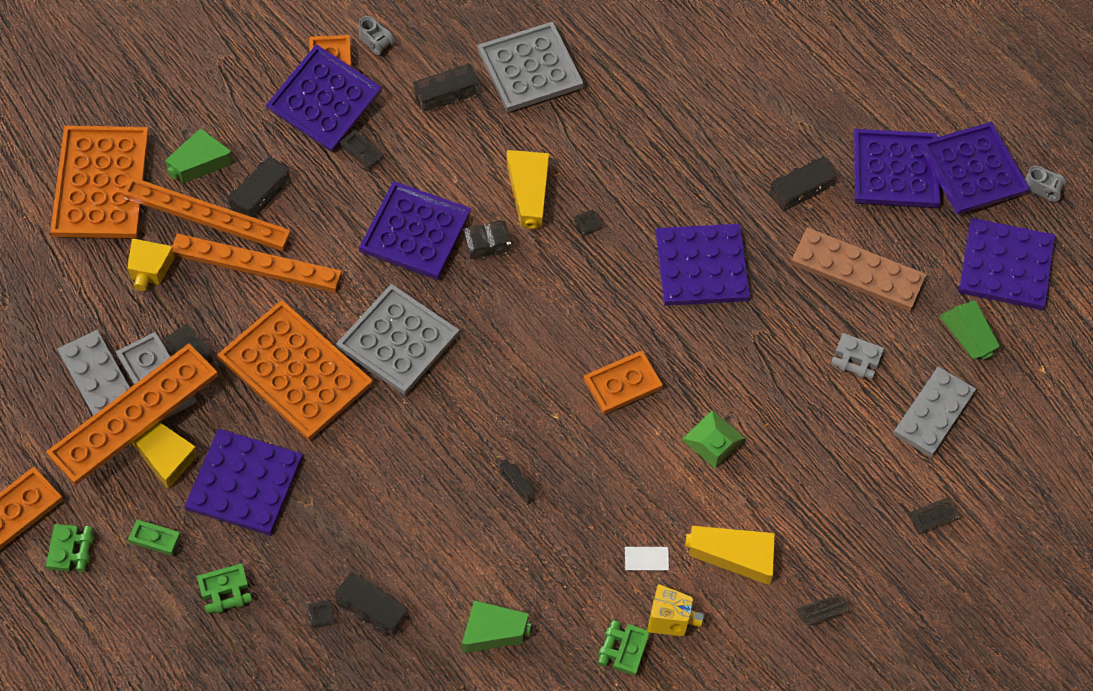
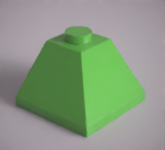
M712 410L682 441L716 469L745 440V437Z

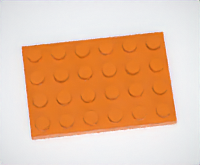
M64 126L50 231L52 237H138L141 204L122 198V192L130 177L144 181L149 137L148 127Z
M283 300L278 302L217 354L218 359L308 441L373 385V380Z

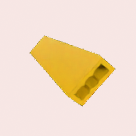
M507 150V169L521 227L542 229L549 153Z
M160 422L132 442L136 450L168 489L198 457L194 445Z
M692 526L691 534H686L685 547L689 548V556L764 584L771 583L773 577L775 533Z

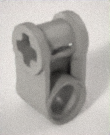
M364 16L359 20V38L376 55H380L387 46L395 44L392 34L383 28L373 17Z
M1041 166L1031 167L1025 177V181L1030 188L1029 192L1054 202L1060 199V192L1067 184L1065 177L1048 171Z

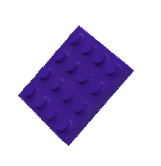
M316 44L266 104V108L333 152L382 92V87Z
M992 122L922 141L919 145L956 214L1018 197L1030 191L1027 182Z
M854 129L855 203L938 208L940 204L939 181L919 147L922 141L936 138L937 133Z
M393 181L359 246V252L438 280L471 214V208Z
M971 218L958 293L1044 310L1055 234Z
M740 224L656 228L655 235L664 306L749 301L750 294Z
M218 429L186 501L185 510L271 536L303 455L302 453Z

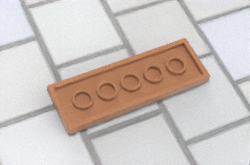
M808 227L791 260V265L909 312L926 276L923 272Z

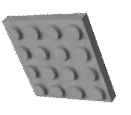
M553 21L477 45V50L507 112L583 88V81Z
M390 284L336 343V347L393 388L406 395L459 335V329L393 284Z

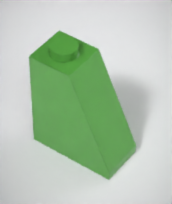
M200 128L165 162L168 175L185 183L230 166L233 163V159L228 148Z
M976 300L956 306L940 315L943 322L973 359L981 357L982 360L994 354V349L1000 347Z
M474 601L462 641V652L468 653L523 644L524 636L529 637L532 623L528 622L529 614Z

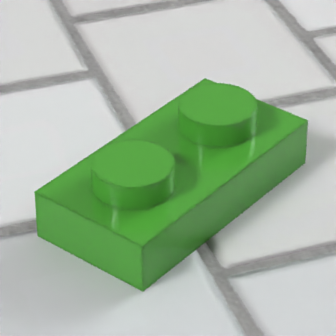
M136 520L128 541L130 544L173 556L181 534L178 531Z

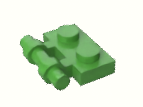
M54 524L46 562L47 570L70 572L73 563L77 564L76 571L85 572L86 564H89L90 561L89 549L94 541V536L92 535L94 528L85 526L83 534L78 535V526ZM76 544L81 545L80 552L74 554Z
M242 564L197 576L203 600L213 599V603L204 605L206 614L216 612V614L222 613L224 609L235 606L240 608L244 606L243 604L252 602L250 593L240 594L241 589L249 588ZM233 592L234 597L220 601V595Z
M612 621L610 628H607L605 632V643L603 647H600L598 653L600 656L598 665L606 667L608 660L612 659L615 660L614 670L636 676L650 632L627 624L626 630L623 632L619 630L621 624L618 621ZM616 640L622 641L619 651L612 649Z

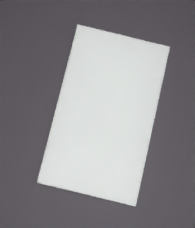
M625 547V570H669L668 547Z

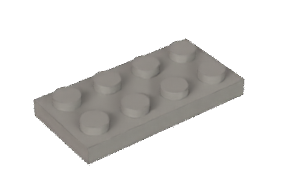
M98 330L57 348L59 355L93 416L130 388Z
M156 332L116 351L117 357L134 385L170 358ZM194 395L162 420L197 403Z
M937 367L894 430L893 435L932 457L975 393L976 388Z

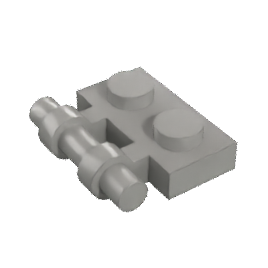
M843 333L835 355L842 357V359L833 356L831 365L839 367L838 370L841 371L847 370L856 373L857 377L873 379L875 371L867 369V367L877 368L884 348ZM851 360V361L857 362V363L861 364V366L856 365V364L851 363V362H848V361Z

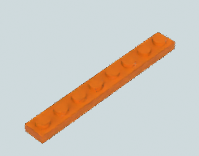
M133 177L129 178L122 192V198L280 251L284 250L290 236L289 229Z
M178 233L172 245L174 256L334 293L337 291L342 276L341 270Z

